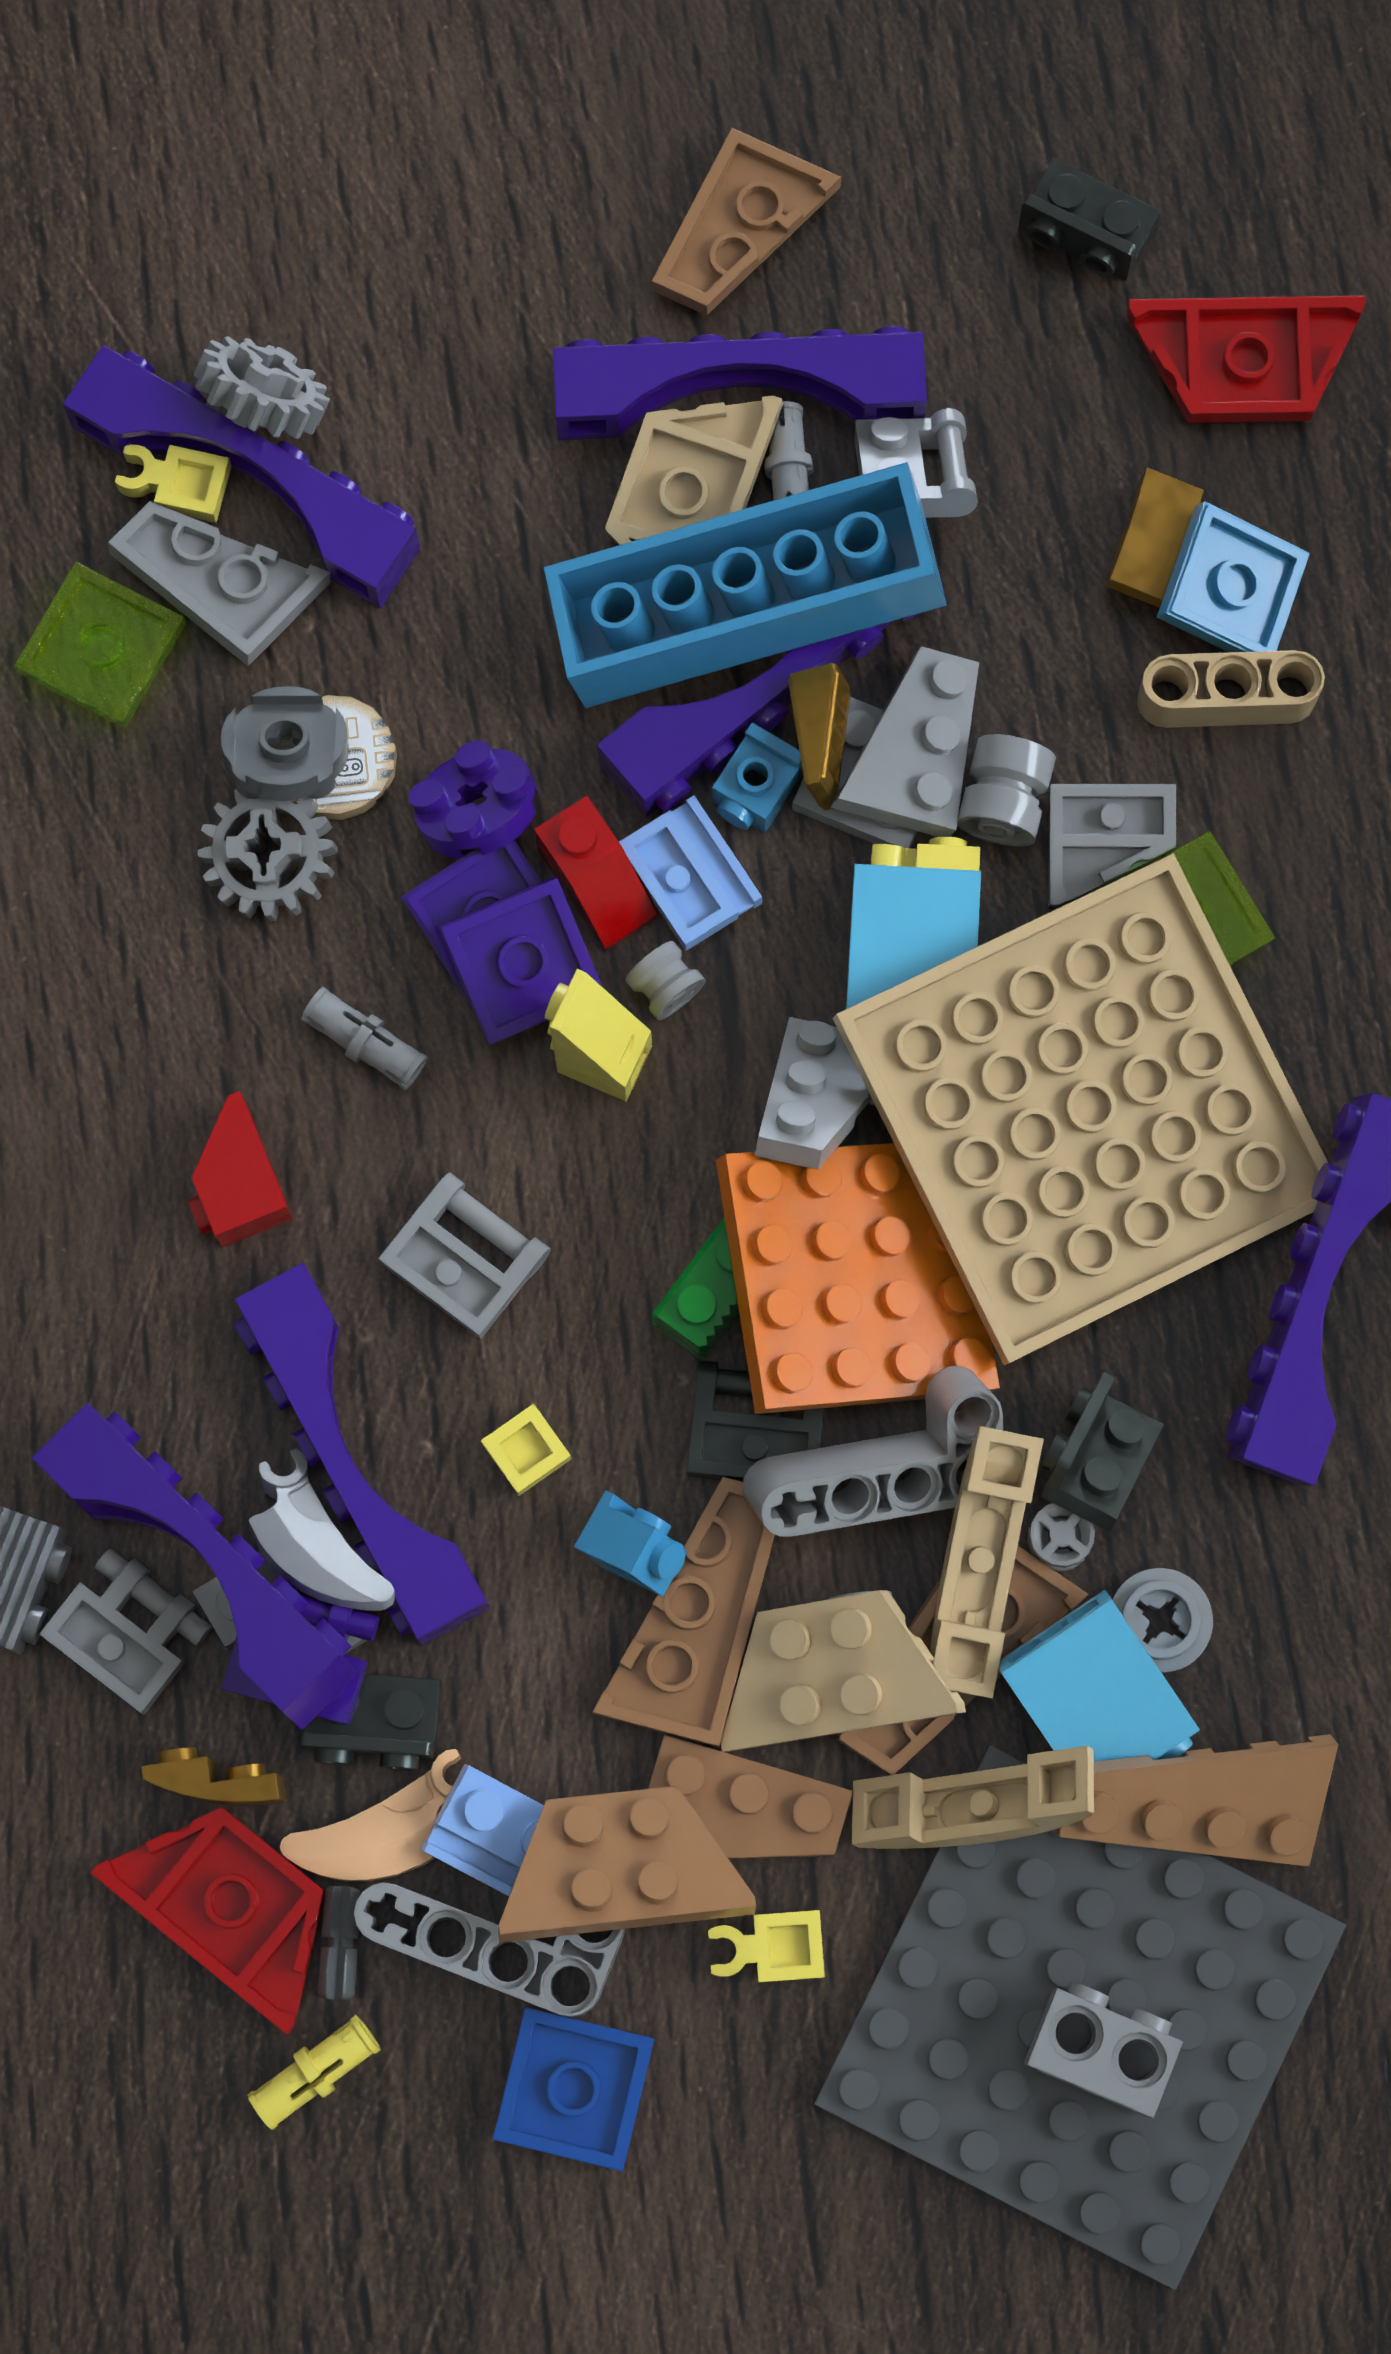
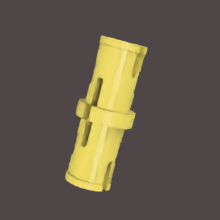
M354 2015L348 2023L311 2050L304 2046L294 2053L295 2062L256 2091H251L248 2094V2099L262 2121L273 2130L281 2121L319 2094L325 2098L335 2090L333 2085L335 2081L373 2053L379 2052L381 2050L380 2046L365 2023L357 2015Z

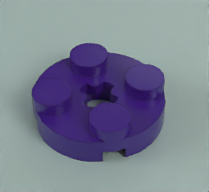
M472 741L461 746L456 752L455 757L441 764L425 780L417 783L409 793V802L414 810V821L426 844L440 855L450 858H463L459 849H472L479 846L484 855L503 848L522 834L533 820L536 812L532 800L535 793L538 794V788L527 764L518 755L503 749H491L489 744L484 741ZM479 798H485L484 802L478 806L471 803Z

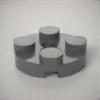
M292 686L265 689L251 696V705L243 708L237 715L236 708H234L226 717L221 730L224 765L235 781L236 790L244 797L251 799L264 798L275 801H290L305 797L317 799L330 794L335 788V778L342 772L348 759L347 727L344 717L336 708L335 713L330 707L324 705L322 696L309 689ZM286 736L292 737L293 743L296 745L288 750H277L271 747L279 745L280 738Z

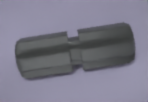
M329 1886L324 1893L321 1937L327 1939L326 1947H321L318 1994L320 1998L325 2000L347 2001L355 1995L358 1949H353V1939H358L359 1928L356 1925L354 1910L361 1892L352 1886Z

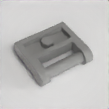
M946 408L935 412L930 418L897 419L885 417L881 419L856 420L854 440L859 476L908 462L920 494L925 518L966 516L976 508L978 503L975 484L967 475L962 444L966 439L967 431L965 418L961 412L956 409ZM939 449L944 481L941 486H927L922 450Z
M449 1172L435 1186L378 1259L380 1264L481 1340L527 1280L542 1266L551 1248L537 1237H534L531 1241L465 1192L466 1184ZM450 1211L514 1260L505 1273H502L440 1226L437 1222L442 1215Z

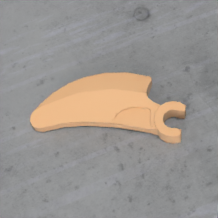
M451 1749L441 1753L433 1762L432 1769L384 1801L346 1820L319 1829L290 1833L281 1841L280 1850L282 1855L301 1869L324 1878L345 1882H371L397 1877L428 1864L435 1857L425 1853L420 1848L423 1842L427 1840L435 1825L434 1821L453 1787L446 1783L444 1775L448 1767L456 1764L461 1759L458 1751Z

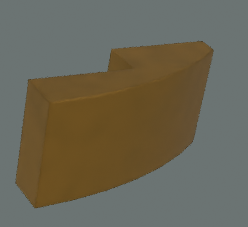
M1147 467L1138 482L1127 527L1118 540L1106 587L1160 608L1194 508L1200 504L1204 490Z
M196 1747L158 1752V1764L141 1766L143 1780L169 1792L191 1799L237 1806L286 1803L283 1777L277 1773L266 1774L265 1764L263 1763L225 1769L227 1780L218 1782L215 1761L207 1756L198 1758Z

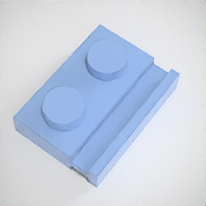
M694 795L671 812L669 810L619 841L643 888L685 951L737 920L739 915L750 908H756L762 904L761 894Z
M464 1764L434 1821V1827L427 1840L423 1842L420 1850L509 1897L544 1805L470 1765Z

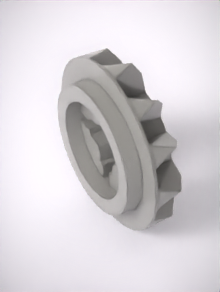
M1167 1568L1144 1570L1127 1579L1114 1595L1113 1602L1161 1673L1185 1668L1194 1662L1207 1647L1213 1629L1212 1608L1202 1588L1187 1575ZM1172 1598H1175L1178 1602L1173 1607L1174 1613L1170 1621L1177 1627L1176 1631L1184 1636L1183 1640L1175 1634L1171 1636L1169 1633L1161 1632L1156 1638L1152 1637L1148 1644H1146L1142 1640L1147 1635L1145 1630L1149 1626V1620L1142 1615L1144 1611L1138 1608L1136 1604L1138 1603L1144 1608L1149 1607L1152 1610L1158 1611L1164 1604L1168 1605Z

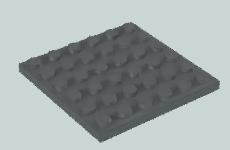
M989 1745L977 1771L1027 1763ZM1055 1830L1003 1841L939 1847L814 2104L1142 2274L1177 2290L1347 1925L1206 1854L1058 1837ZM1073 1981L1109 1996L1106 2009L1131 2019L1134 2008H1138L1172 2023L1168 2035L1183 2041L1154 2118L1142 2116L1023 2065L1052 1989L1058 1988L1068 1992ZM1070 2013L1058 2022L1056 2039L1063 2050L1077 2054L1085 2050L1091 2041V2027L1082 2016ZM1132 2040L1126 2043L1119 2053V2066L1122 2072L1132 2080H1141L1151 2072L1154 2057L1148 2045L1139 2040Z

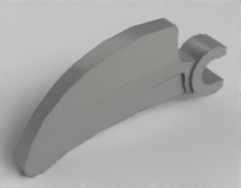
M297 1448L289 1451L293 1473L284 1477L275 1475L266 1461L260 1463V1485L264 1493L271 1498L277 1499V1502L267 1511L249 1518V1528L261 1554L274 1570L299 1591L319 1601L346 1608L381 1611L392 1606L395 1600V1590L391 1582L370 1568L352 1550L331 1522L309 1482L308 1464L304 1454Z

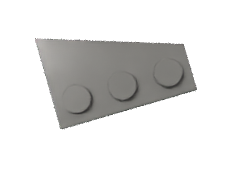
M151 501L108 542L109 554L247 666L330 584L329 571L311 564L307 569L279 558L278 551L260 544L253 548L220 535L219 528Z
M921 646L909 662L881 713L880 720L859 753L852 771L830 808L937 837H950L957 829L979 662Z
M789 1017L758 1135L755 1156L819 1169L854 1128L855 1119L868 1103L874 1104L837 1027L821 1021H807Z

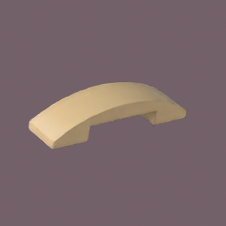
M977 1426L951 1524L930 1645V1653L934 1657L931 1663L951 1691L993 1699L1005 1639V1633L1001 1632L1025 1506L1026 1503L1031 1504L1044 1441L1042 1438Z
M1089 1746L1028 1754L1027 1764L922 1779L908 1772L853 1781L852 1845L858 1848L876 1849L973 1845L1035 1835L1079 1822L1094 1815V1749Z

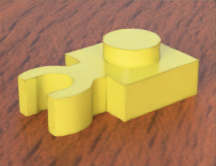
M126 445L124 447L123 454L126 462L142 465L144 470L135 478L117 475L115 484L120 493L128 497L138 498L150 492H156L154 503L194 519L217 523L232 468L228 457L169 445L166 459L162 461L154 459L152 453L143 446Z
M935 837L929 840V844H917L916 849L891 844H872L871 865L979 871L980 847L967 846L965 840L956 837Z
M820 1910L753 1915L754 1935H743L738 1929L727 1925L716 1926L708 1930L709 1939L726 1938L732 1941L736 1948V1955L730 1963L711 1965V1974L715 1976L729 1977L741 1971L745 1964L757 1963L758 1983L825 1978Z

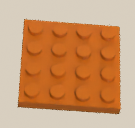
M894 1143L837 1147L819 1169L757 1157L755 1152L724 1154L716 1160L755 1414L925 1399L927 1386L932 1377L940 1370L950 1366H964L972 1370L991 1392L1000 1388L992 1341Z

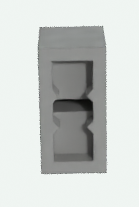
M1073 1981L1068 1992L1058 1988L1052 1989L1023 2065L1142 2116L1154 2118L1183 2041L1168 2035L1172 2023L1138 2008H1134L1131 2019L1106 2009L1109 1996ZM1070 2013L1078 2014L1085 2018L1092 2032L1091 2041L1087 2048L1077 2054L1063 2050L1056 2039L1058 2022ZM1132 2040H1139L1148 2045L1154 2057L1151 2072L1141 2080L1128 2078L1119 2066V2053L1122 2047Z

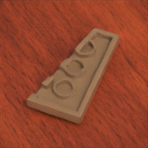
M722 1477L684 1546V1549L688 1552L681 1570L672 1579L664 1596H656L650 1611L635 1638L632 1639L605 1692L602 1693L592 1712L593 1715L719 1748L775 1534L771 1533L764 1526L746 1501L742 1490L743 1482Z
M1020 1546L1017 1547L1001 1632L1005 1633L1001 1659L1057 1622L1089 1595ZM941 1577L908 1626L912 1634L921 1638L929 1652ZM998 1669L997 1679L1000 1677L999 1675L1001 1674V1672H1000L999 1669ZM958 1692L965 1706L977 1696ZM956 1714L839 1733L835 1739L887 1775H894L953 1721Z
M1331 1734L1308 1737V1742L1279 1745L1277 1741L1249 1744V1749L1214 1753L1211 1748L1185 1751V1757L1152 1760L1148 1755L1094 1762V1815L1071 1825L1055 1829L1058 1837L1309 1867L1339 1744Z

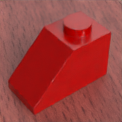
M588 796L534 829L537 851L554 876L558 878L560 885L605 951L658 918V914L624 849Z
M238 1091L228 1095L191 1177L199 1196L188 1200L201 1234L205 1235L213 1231L222 1248L293 1219L241 1092Z

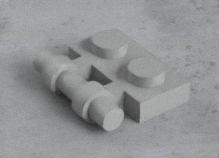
M110 1548L102 1555L95 1566L96 1570L112 1581L104 1594L99 1597L79 1582L39 1634L137 1711L145 1715L185 1664L165 1648L169 1641L179 1633L194 1646L198 1647L209 1635L213 1626L194 1612L196 1605L184 1595L179 1594L174 1597L149 1577L151 1570L135 1558L129 1562ZM131 1598H134L158 1617L147 1633L120 1613V1610Z

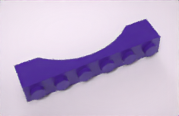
M883 327L875 330L872 334L847 335L846 332L838 329H825L813 333L811 337L788 338L778 332H761L753 335L750 339L725 340L718 335L704 334L691 338L689 342L664 343L661 339L654 337H640L624 345H602L595 340H576L567 344L566 347L553 348L555 414L558 440L619 438L641 419L645 418L647 412L657 411L671 402L704 391L733 387L774 388L807 396L840 411L855 422L856 420L881 419L885 417L919 419L925 418L927 393L923 332H908L907 329L902 327Z
M102 345L63 403L72 428L124 457L123 450L126 445L143 446L152 454H167L169 445L228 457L232 466L231 469L253 478L271 491L302 522L319 550L326 571L330 572V579L381 609L420 550L416 527L413 526L414 521L405 511L389 502H383L381 506H378L361 496L362 490L348 477L335 471H331L329 476L310 466L309 458L295 446L285 441H279L277 445H274L257 435L258 429L253 431L248 427L243 428L235 424L225 415L206 405V398L189 384L177 380L172 385L156 376L153 366L136 353L125 350L120 355L107 346Z
M917 614L901 618V620L903 622H906L914 616H916ZM893 621L792 649L774 667L745 686L715 698L678 706H645L597 744L599 765L645 818H648L659 808L664 813L679 805L690 794L692 787L689 784L705 771L709 770L712 774H715L726 767L737 750L738 745L743 741L745 732L751 723L770 732L783 721L788 714L786 707L792 703L788 682L791 673L829 663L839 665L851 655L856 660L864 657L879 644L884 636L881 631Z
M1375 1093L1355 1097L1352 1104L1346 1103L1337 1117L1333 1138L1339 1140L1334 1157L1331 1164L1325 1163L1321 1167L1315 1179L1311 1196L1312 1199L1318 1202L1310 1224H1302L1294 1238L1290 1258L1295 1260L1296 1264L1288 1285L1281 1284L1272 1300L1269 1319L1275 1321L1268 1343L1267 1345H1259L1251 1359L1247 1379L1253 1382L1246 1405H1239L1235 1409L1226 1431V1441L1232 1443L1227 1455L1228 1459L1296 1485H1316L1337 1425L1326 1393L1321 1358L1323 1319L1332 1283L1351 1245L1368 1222L1391 1202V1099Z
M304 1262L236 1298L235 1300L244 1316L233 1321L250 1355L260 1350L264 1352L273 1372L264 1376L263 1379L280 1411L292 1406L301 1421L303 1428L294 1432L293 1435L310 1467L323 1462L334 1484L326 1487L323 1491L340 1523L342 1524L353 1518L364 1540L353 1546L357 1555L370 1568L391 1582L395 1590L394 1603L387 1608V1611L401 1637L414 1632L420 1644L424 1645L490 1609L457 1545L424 1531L395 1512L367 1484L353 1463L340 1432L333 1397V1359L339 1327Z
M87 1402L31 1458L93 1519L126 1521L158 1529L188 1544L198 1552L215 1572L229 1601L238 1636L239 1668L288 1718L303 1730L359 1674L343 1657L352 1646L324 1618L313 1627L300 1614L309 1603L281 1575L270 1584L257 1571L266 1561L239 1534L228 1542L215 1530L224 1519L197 1492L186 1501L174 1489L183 1478L156 1451L145 1460L133 1448L141 1437L115 1411L104 1419Z

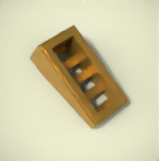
M829 663L791 673L788 679L805 785L818 806L822 807L824 811L833 809L830 806L839 790L851 694L850 686L838 665Z

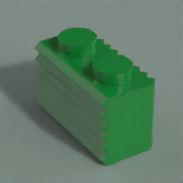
M725 1217L652 1312L653 1325L698 1359L708 1358V1349L716 1348L715 1339L723 1338V1329L731 1328V1318H738L739 1307Z

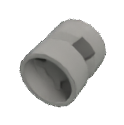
M989 734L979 737L969 773L976 784L965 788L957 822L959 828L971 836L1000 845L1029 846L1034 844L1043 811L1038 807L1039 800L1036 797L1047 794L1056 760L1054 753L1038 743L1011 735Z

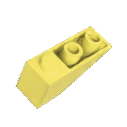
M577 969L569 986L562 983L558 984L545 1013V1019L550 1021L547 1034L552 1037L550 1049L554 1051L557 1072L627 1102L652 1048L651 1030L586 972Z

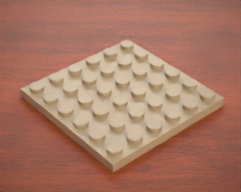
M1174 853L856 1004L832 1018L1003 1365L1009 1364L1313 1213L1318 1201L1312 1199V1188L1318 1172L1328 1161Z

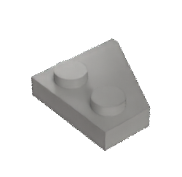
M1176 784L1049 785L1048 907H1059L1176 848Z

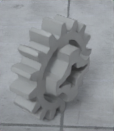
M229 336L224 337L222 343L211 340L207 349H204L194 372V377L198 378L196 388L199 391L209 393L207 402L210 405L225 407L227 409L225 417L243 428L248 427L253 431L258 429V427L267 428L273 437L279 438L283 430L295 439L300 438L303 431L312 435L317 425L319 426L330 398L324 396L327 390L326 385L313 381L316 375L313 370L298 368L296 366L297 358L280 347L275 349L271 345L266 346V348L256 346L248 338H245L240 345Z
M235 789L234 794L237 805L229 809L227 806L217 803L214 809L222 819L218 826L203 824L201 831L213 841L212 846L198 850V857L204 863L214 864V867L203 875L204 880L210 887L224 884L217 898L227 907L240 898L239 912L246 918L250 919L258 906H262L264 915L269 921L277 920L279 906L286 905L295 915L300 914L301 904L298 898L306 894L318 901L322 895L314 885L317 877L333 879L334 871L323 862V857L338 853L337 846L332 840L321 839V836L327 834L333 828L326 816L311 819L318 808L312 798L306 797L296 805V800L275 801L264 798H246ZM280 814L289 816L300 823L306 835H299L298 832L286 833L283 830ZM250 819V823L238 836H233L237 829ZM270 836L280 850L270 852L269 862L265 866L256 853L266 850V841H269ZM303 867L300 873L285 885V881L296 868ZM230 868H237L238 871L250 870L253 875V882L256 884V890L240 884L234 878Z

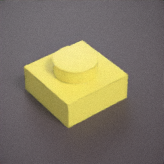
M532 1404L481 1440L482 1445L518 1496L572 1459L535 1404Z

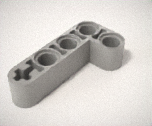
M964 1366L947 1367L934 1375L927 1386L925 1396L926 1430L761 1459L752 1465L744 1476L742 1485L744 1497L764 1526L771 1533L780 1537H792L955 1508L965 1469L957 1470L968 1459L977 1426L1003 1430L1001 1404L972 1370ZM972 1397L970 1404L965 1409L955 1413L961 1402ZM913 1467L911 1473L904 1480L895 1482L904 1470ZM852 1478L847 1487L833 1493L839 1483Z
M385 1882L371 1885L364 1890L357 1899L354 1910L357 1927L370 1940L556 2014L568 2017L585 2015L595 2007L600 1999L625 1929L613 1930L607 1939L597 1943L587 1942L579 1934L557 1936L553 1946L535 1939L499 1943V1925L401 1886ZM390 1895L396 1896L395 1909L418 1919V1908L420 1905L429 1908V1912L418 1925L416 1945L414 1947L405 1944L406 1939L413 1931L395 1924H388L383 1933L376 1930L378 1919L370 1915V1909L374 1902L385 1904ZM453 1919L460 1922L465 1929V1945L456 1955L447 1958L441 1957L431 1947V1931L440 1921ZM514 1943L520 1945L526 1952L528 1958L527 1969L523 1976L515 1981H502L492 1971V1955L503 1944ZM569 1967L583 1970L590 1982L588 1996L583 2002L575 2006H565L558 2002L552 1989L556 1975Z

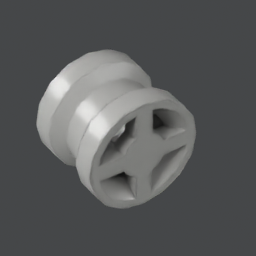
M674 941L666 942L654 949L629 972L625 979L634 992H643L650 1001L649 1011L657 1020L667 1018L678 1011L701 990L706 982V979L698 970L688 969L681 960L682 950Z
M1052 1503L1046 1505L1036 1514L1027 1530L1026 1544L1031 1555L1056 1572H1064L1074 1569L1084 1561L1094 1544L1095 1529L1093 1523ZM1044 1527H1045L1047 1530H1049L1050 1542H1049V1539H1048V1531H1046V1530L1044 1529Z

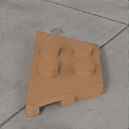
M678 1786L549 1799L545 1801L501 1917L498 1937L500 1943L754 1915L756 1900L749 1887Z

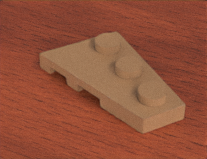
M732 128L652 279V291L707 316L841 188V176Z
M668 1735L663 1737L648 1788L678 1786L728 1859L834 1856L853 1793L849 1789Z

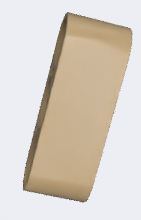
M1296 650L1169 654L1160 656L1149 663L1144 671L1139 687L1137 705L1140 714L1146 721L1154 726L1165 728L1291 724L1300 722L1310 715L1323 689L1325 675L1321 664L1315 657L1307 652ZM1287 677L1295 678L1303 683L1307 694L1300 697L1288 696L1279 688L1277 681ZM1225 679L1233 680L1241 685L1245 695L1238 699L1226 698L1217 691L1215 683ZM1163 681L1171 682L1179 687L1183 697L1175 701L1163 700L1155 694L1152 686Z

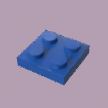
M525 2007L493 2140L623 2172L655 2039Z

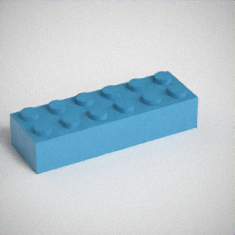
M908 462L544 567L567 679L585 708L947 606L920 494Z

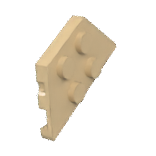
M765 396L762 397V401L725 405L724 402L700 405L694 410L687 411L669 409L647 412L605 526L606 533L618 545H622L746 509L783 406L782 398Z
M878 1590L757 1612L722 1735L721 1749L722 1752L737 1751L965 1713V1704L958 1692H951L931 1663L934 1657L921 1638L909 1631L906 1626L905 1615L888 1590Z

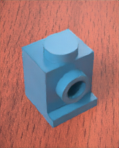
M751 723L745 732L743 741L712 787V802L718 805L717 813L727 822L740 829L748 830L750 826H753L766 833L803 776L800 750L756 724ZM753 770L767 778V780L760 786H751L744 780V776L748 771Z
M606 1490L574 1548L608 1572L661 1597L664 1596L672 1579L681 1570L688 1552L681 1543L667 1536L672 1527L670 1524L644 1509L637 1508L635 1510L618 1496Z

